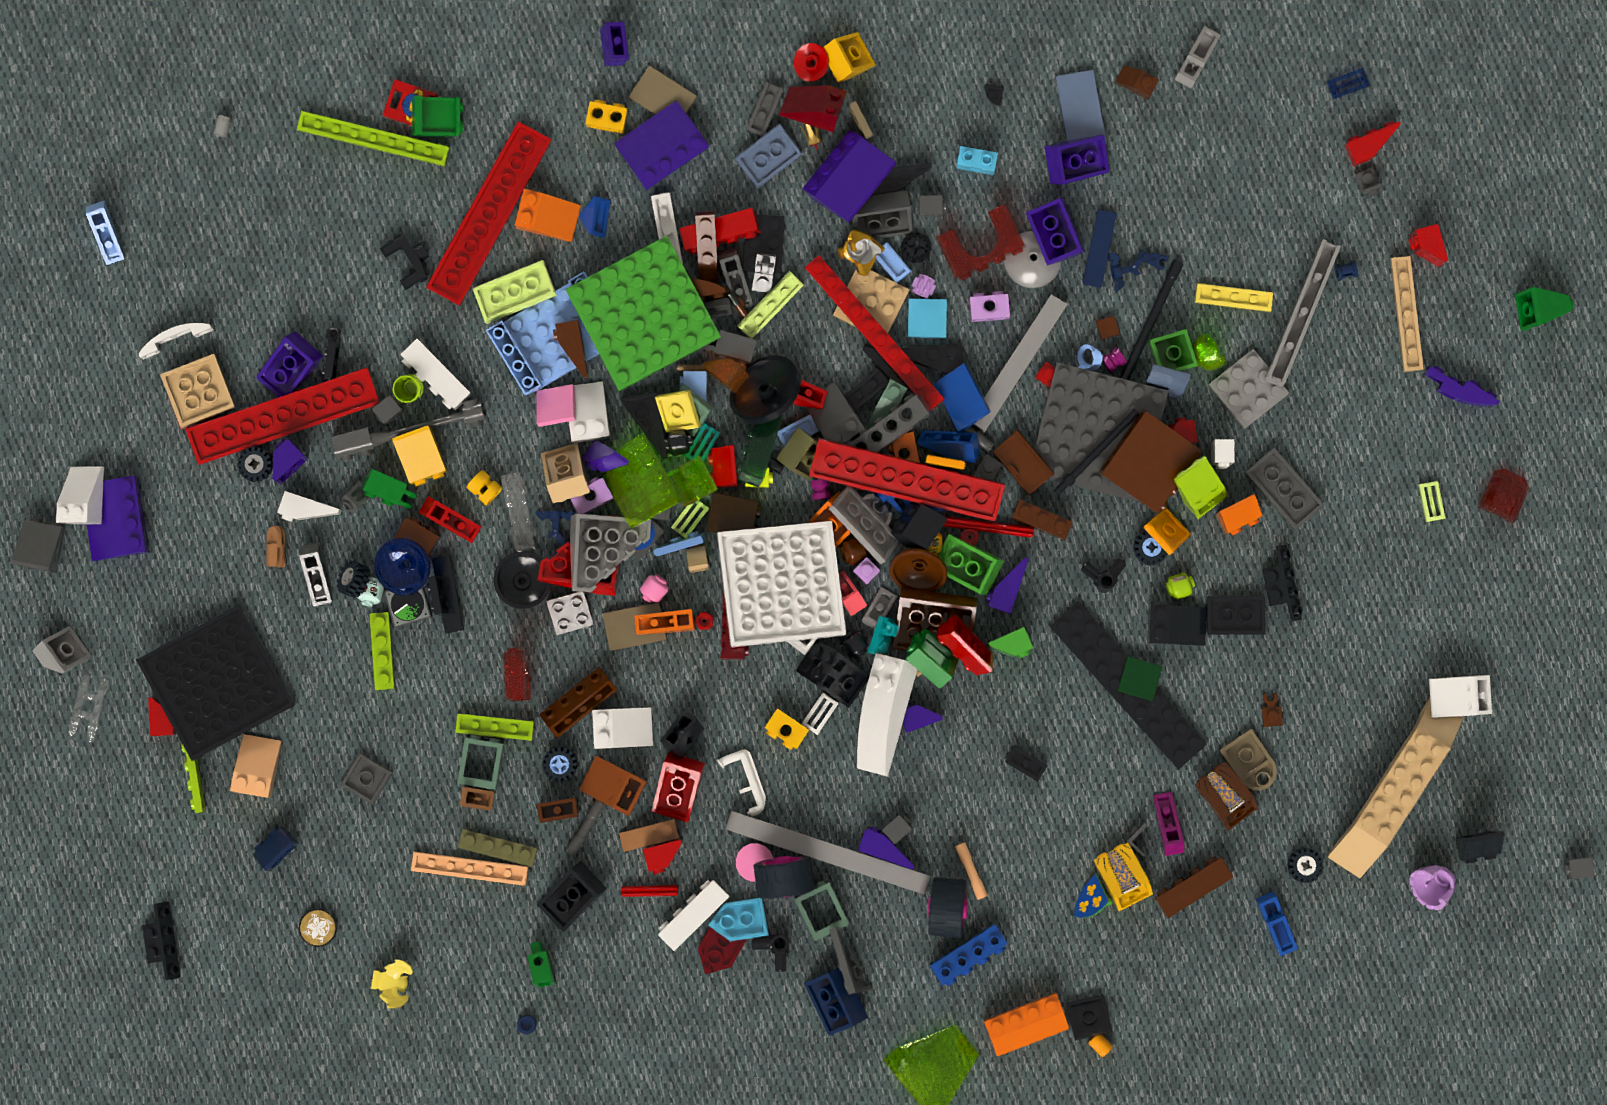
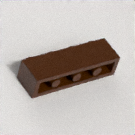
M1214 856L1205 862L1207 865L1200 869L1199 866L1189 872L1190 876L1187 878L1180 877L1173 882L1174 886L1167 889L1164 887L1156 892L1158 896L1154 899L1166 918H1170L1233 878L1221 857L1216 858Z

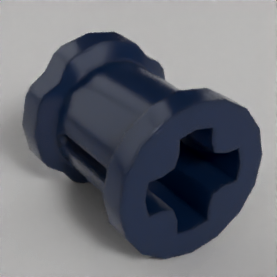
M1355 261L1344 265L1335 264L1337 280L1342 281V278L1351 276L1355 278L1358 276Z

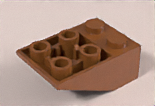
M595 756L579 790L630 816L648 781Z

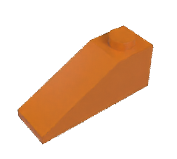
M692 609L634 616L636 635L696 630L694 611Z

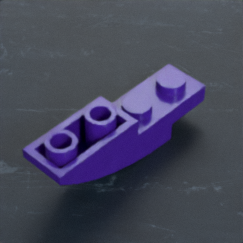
M1430 366L1424 373V375L1440 384L1436 390L1438 393L1452 400L1484 407L1496 406L1500 402L1496 399L1497 396L1491 391L1485 392L1477 382L1467 380L1463 385H1460L1461 382L1453 376L1449 378L1444 374V370L1437 366Z

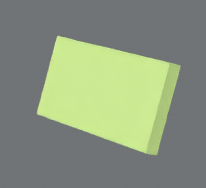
M544 260L473 288L486 324L557 296Z

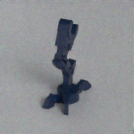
M1145 249L1138 253V259L1133 265L1120 267L1118 264L1120 257L1110 253L1108 261L1111 262V276L1116 284L1114 287L1115 292L1121 290L1125 284L1122 280V274L1132 273L1133 275H1139L1140 272L1137 269L1144 261L1157 270L1163 271L1165 267L1161 266L1159 261L1167 262L1169 258L1154 252L1152 254L1144 253Z
M565 511L535 512L540 520L552 519V531L549 533L548 538L554 536L561 544L560 547L567 542L570 543L569 540H565L559 533V519H571V516L575 514L574 511H568L567 513Z

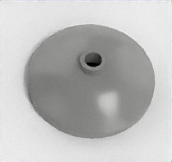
M1033 231L1021 233L1013 238L1004 254V265L1009 277L1015 283L1026 288H1039L1047 285L1056 277L1061 266V262L1047 266ZM1036 255L1037 260L1032 261L1030 256Z

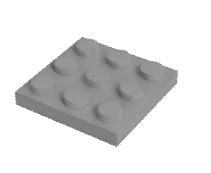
M1254 349L1208 384L1243 429L1247 428L1289 394L1284 386L1279 387L1264 380L1269 367Z

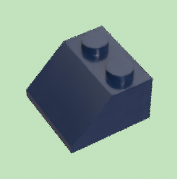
M275 827L268 834L270 838L265 843L261 841L254 848L256 851L253 853V856L265 871H272L299 844L284 827L279 829Z

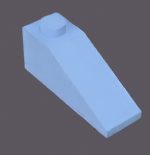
M105 200L86 206V216L106 265L125 259Z

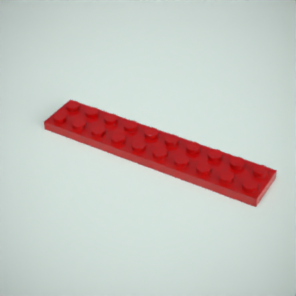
M517 122L427 284V289L461 306L522 196L523 190L527 187L552 142L550 138Z
M366 367L188 427L185 430L197 463L200 465L378 405L380 400L369 369Z
M818 438L809 472L811 477L994 522L996 521L1005 489L1004 483Z

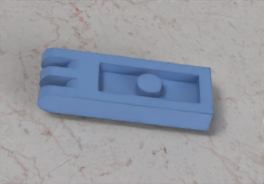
M698 531L687 534L688 537L683 539L680 536L669 540L670 543L659 545L654 550V555L660 556L704 543L707 540L705 532L699 534Z

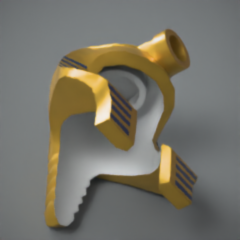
M851 230L845 245L837 248L840 259L847 257L849 261L855 264L857 273L862 276L868 275L877 254L885 250L871 235L859 230Z

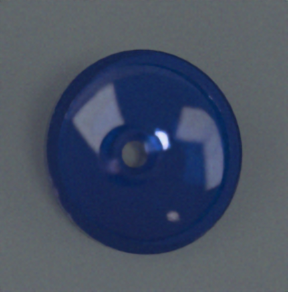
M396 538L386 542L378 550L374 561L375 573L379 582L388 591L398 595H410L419 591L426 584L430 576L431 566L427 553L418 543L407 538ZM404 561L409 563V567L405 566Z

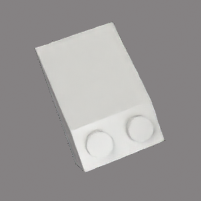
M603 381L574 385L575 420L569 421L572 443L611 438Z
M104 467L70 468L57 502L56 523L101 524Z
M651 707L592 710L594 749L653 746Z

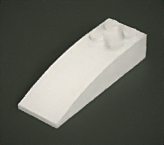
M875 654L861 710L857 746L858 769L888 777L917 669L906 660Z

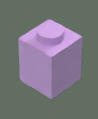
M867 557L853 571L866 585L880 572Z

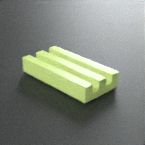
M1438 481L1419 484L1425 521L1445 519ZM1431 486L1435 488L1440 516L1436 514ZM1424 487H1427L1432 517L1429 515Z
M693 497L671 528L684 538L688 537L687 534L692 533L709 508ZM696 503L697 506L695 507V509L692 511V513L689 515V517L686 519V521L683 523L680 529H678L677 526L679 525V523L691 509L693 504ZM700 508H703V511L700 513V515L697 517V519L694 521V523L691 525V527L685 534L683 530L686 528V526L689 524V522L692 520V518L695 516Z

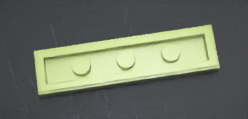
M789 271L737 327L748 338L753 339L803 286L801 281Z

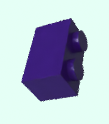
M606 22L600 29L604 66L623 65L629 59L624 22Z

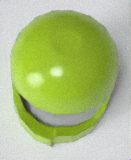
M405 374L395 380L392 390L396 399L409 403L417 400L422 395L424 385L416 375Z

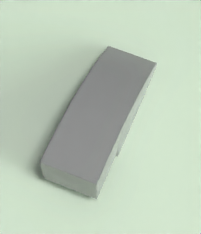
M1204 26L1175 80L1192 88L1221 35Z

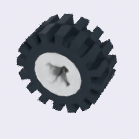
M1302 848L1295 850L1291 854V857L1288 859L1287 868L1293 879L1302 883H1311L1321 876L1322 869L1324 870V862L1317 851Z

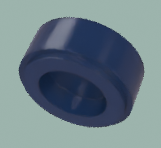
M523 1015L517 1022V1028L522 1034H531L537 1026L535 1018L531 1015Z

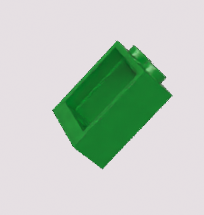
M926 628L921 633H915L911 638V645L907 648L906 660L938 688H941L953 678L959 658L956 659L951 654L950 649L942 645Z

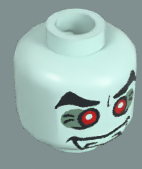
M368 577L370 581L366 583L368 585L367 588H364L363 594L360 593V596L357 598L362 601V605L372 607L373 604L380 603L384 586L379 579Z

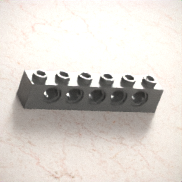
M911 394L904 399L905 403L900 407L898 405L894 406L888 411L890 414L884 418L882 416L873 422L875 425L872 428L868 429L867 427L858 433L860 437L856 440L850 439L845 444L859 448L860 443L864 442L867 446L866 450L880 453L932 415L933 411L921 394L915 396ZM907 408H909L912 411V417L910 419L906 418L905 416V410ZM892 419L897 422L895 430H892L889 425ZM876 431L882 434L880 441H877L874 437Z

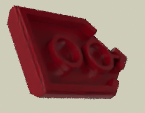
M709 927L698 947L705 975L732 967L747 939L729 941Z

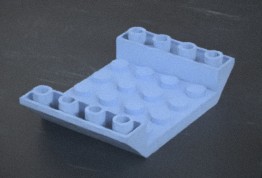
M584 271L568 280V284L556 290L557 296L532 305L505 322L500 321L486 330L525 396L546 387L577 368L560 346L558 340H554L553 329H556L555 324L578 320L580 322L586 362L599 355L565 290L586 279L587 275Z

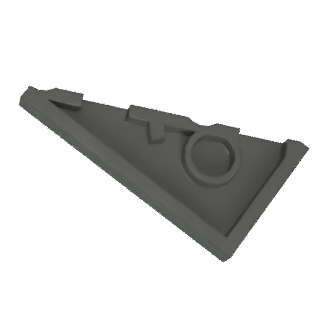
M838 927L829 929L839 961L838 966L843 974L844 986L848 994L872 990L870 984L865 985L862 979L863 971L858 965L851 949H845L841 940L844 937Z

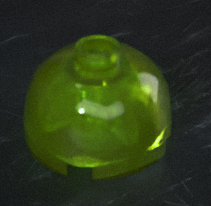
M1204 332L1194 340L1192 348L1198 364L1197 368L1200 366L1206 371H1214L1227 364L1224 354L1220 356L1219 346L1209 334Z

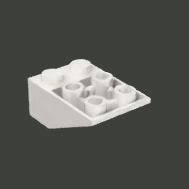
M1490 675L1429 679L1432 718L1492 714Z

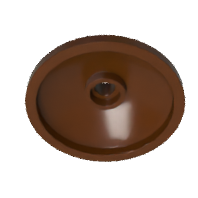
M915 548L901 551L893 557L890 564V576L900 588L934 592L944 585L947 578V568L943 560L936 554L924 549Z

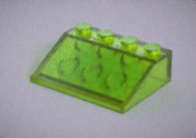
M644 433L627 441L616 451L629 461L627 465L605 472L600 471L630 529L681 502Z

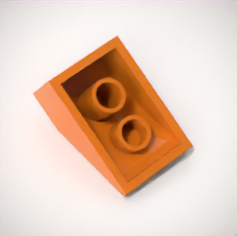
M524 189L515 227L519 230L572 242L581 205L544 193Z

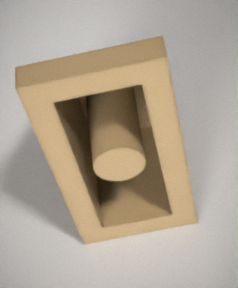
M698 544L691 546L690 549H686L690 573L709 570L705 546Z

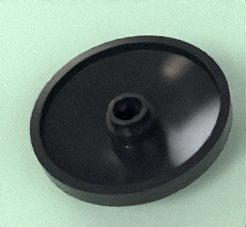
M778 355L766 356L748 365L738 375L730 391V405L734 413L742 421L751 424L766 423L782 415L793 404L799 394L801 375L798 368L788 358Z

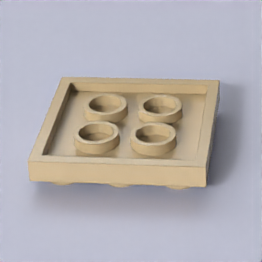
M855 270L847 286L887 333L910 289L871 270L867 276L859 275L857 270ZM837 306L833 316L854 326Z
M215 354L160 374L181 428L236 408Z

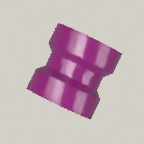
M1116 347L1111 350L1109 355L1103 356L1102 363L1111 374L1118 366H1123L1127 361Z
M823 479L810 481L813 488L812 500L831 498V492L828 491L829 481Z

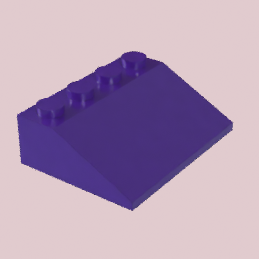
M677 101L614 143L646 191L709 148L699 130Z
M849 130L802 189L812 200L849 223L897 163L866 139Z
M137 476L103 481L101 524H87L92 562L149 553L139 478Z

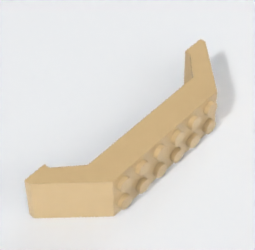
M1430 698L1421 710L1413 730L1351 826L1334 845L1327 856L1329 859L1358 878L1363 876L1388 847L1451 749L1464 718L1463 716L1432 718Z

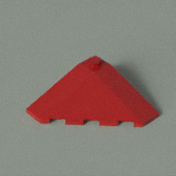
M567 542L557 549L558 554L549 560L546 557L540 562L538 581L572 588L570 543ZM620 563L615 567L616 570L610 576L600 580L596 584V588L589 593L616 596Z

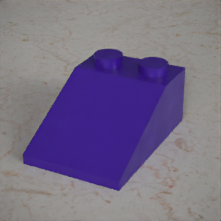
M1104 135L1044 146L1050 184L1064 185L1110 172Z
M294 331L284 337L256 378L277 397L295 392L324 356Z

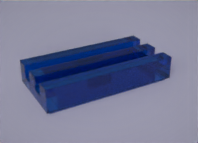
M1363 68L1327 81L1333 100L1370 86ZM1361 74L1360 78L1335 87L1333 86L1334 83ZM1361 81L1364 82V84L1336 94V91Z

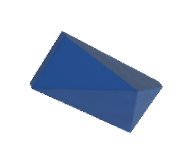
M594 196L580 213V219L588 234L605 238L611 200Z

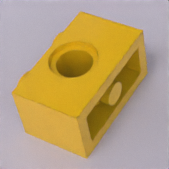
M779 709L775 711L765 726L767 729L766 734L774 739L779 737L783 740L782 745L790 750L793 747L797 749L809 732V729ZM783 725L791 727L792 732L789 736L781 734L780 729Z

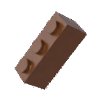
M1023 500L1018 501L1011 518L1062 541L1066 540L1073 523Z

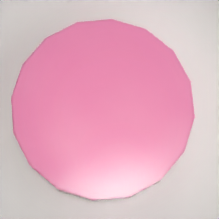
M758 843L748 844L738 852L736 868L744 879L754 882L753 865L759 861L773 859L774 857L766 846Z

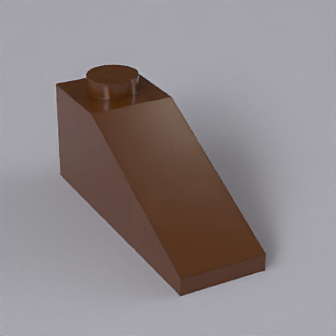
M575 320L555 324L556 329H553L554 340H558V343L585 379H589L580 322Z

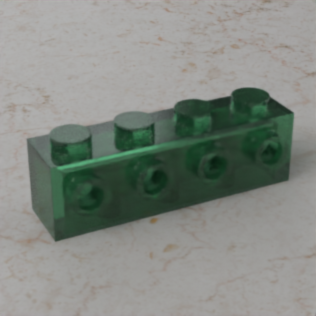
M783 414L769 422L754 424L753 429H749L746 437L749 442L748 445H744L741 453L744 458L743 461L739 462L736 472L739 473L737 480L759 488L766 473Z

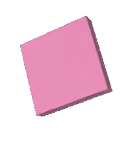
M573 384L537 391V425L539 427L575 420V387Z

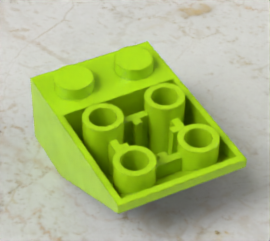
M1205 456L1195 460L1192 466L1185 471H1181L1174 479L1184 504L1197 519L1228 497L1224 485Z

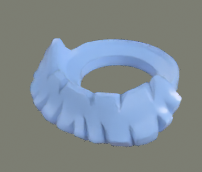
M1092 345L1081 346L1077 355L1080 364L1078 368L1093 372L1097 371L1102 364L1103 354ZM1086 349L1092 351L1093 362L1091 365L1087 364L1084 360Z

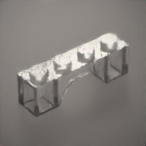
M518 472L503 475L501 480L508 505L516 552L536 549L522 474Z

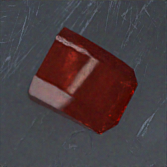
M1506 469L1494 471L1477 507L1497 515L1511 524L1515 523L1529 489L1526 479Z

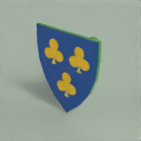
M1094 874L1080 892L1075 905L1074 917H1092L1107 905L1110 906L1112 904V899L1107 897L1097 874Z

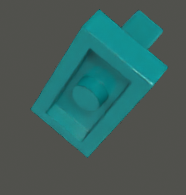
M879 616L868 649L869 653L886 656L891 636L896 637L899 628L895 624V619Z

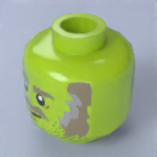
M1185 572L1169 576L1168 582L1165 583L1169 596L1176 600L1192 595V588L1195 587L1192 576L1188 577Z

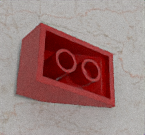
M668 752L663 762L651 812L689 822L705 763L687 757L680 759Z

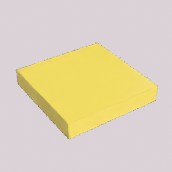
M690 390L659 394L655 397L666 433L676 430L695 429L701 426Z

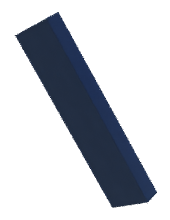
M1103 210L1097 211L1082 285L1102 287L1117 213Z

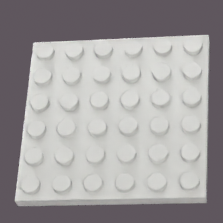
M832 521L717 533L731 647L846 635Z

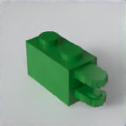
M371 468L361 487V490L365 491V496L375 499L377 496L382 499L381 503L390 507L395 504L411 510L413 506L410 503L401 501L403 494L412 499H416L418 496L405 490L408 484Z

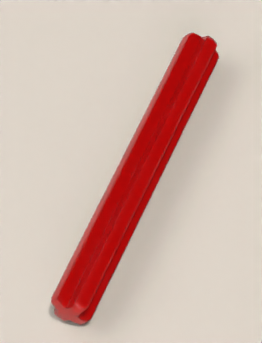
M944 516L947 518V521L943 527L973 529L982 532L1030 538L1034 534L1033 527Z

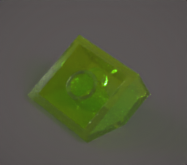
M700 456L666 473L684 507L696 503L718 490Z

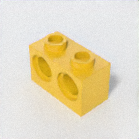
M602 100L590 101L585 123L586 127L624 134L628 109L624 108L625 105L614 103L612 106L607 105ZM601 110L603 112L602 117L594 118V111ZM616 113L622 116L618 122H614L611 119Z

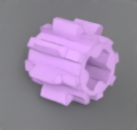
M920 274L919 277H915L912 283V287H914L912 292L928 298L929 294L932 295L936 288V285H934L935 280Z

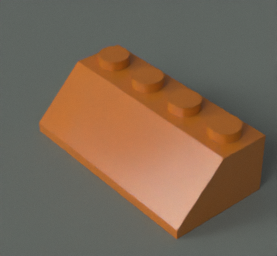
M1056 993L983 1020L997 1057L1069 1029Z

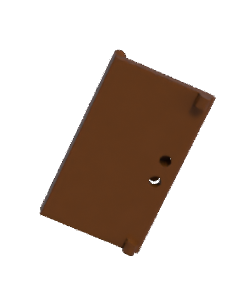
M1015 430L1009 438L993 451L994 455L1029 496L1055 474L1019 430Z

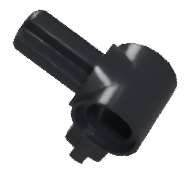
M1118 558L1109 570L1100 572L1089 562H1086L1082 566L1081 571L1094 581L1093 584L1099 592L1108 593L1118 582L1117 577L1126 567V563ZM1107 579L1110 582V586H1103L1101 580Z
M778 934L770 935V938L752 939L751 945L753 950L770 949L772 953H775L776 972H785L787 970L786 953H789V941L786 936ZM783 938L786 942L785 947L777 948L774 944L775 940Z

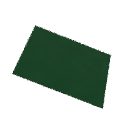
M1128 656L1118 692L1153 702L1163 667Z

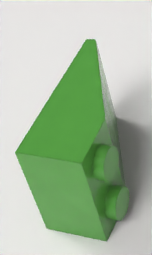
M948 534L938 554L946 565L947 577L983 595H988L1004 562L1001 558L951 534Z

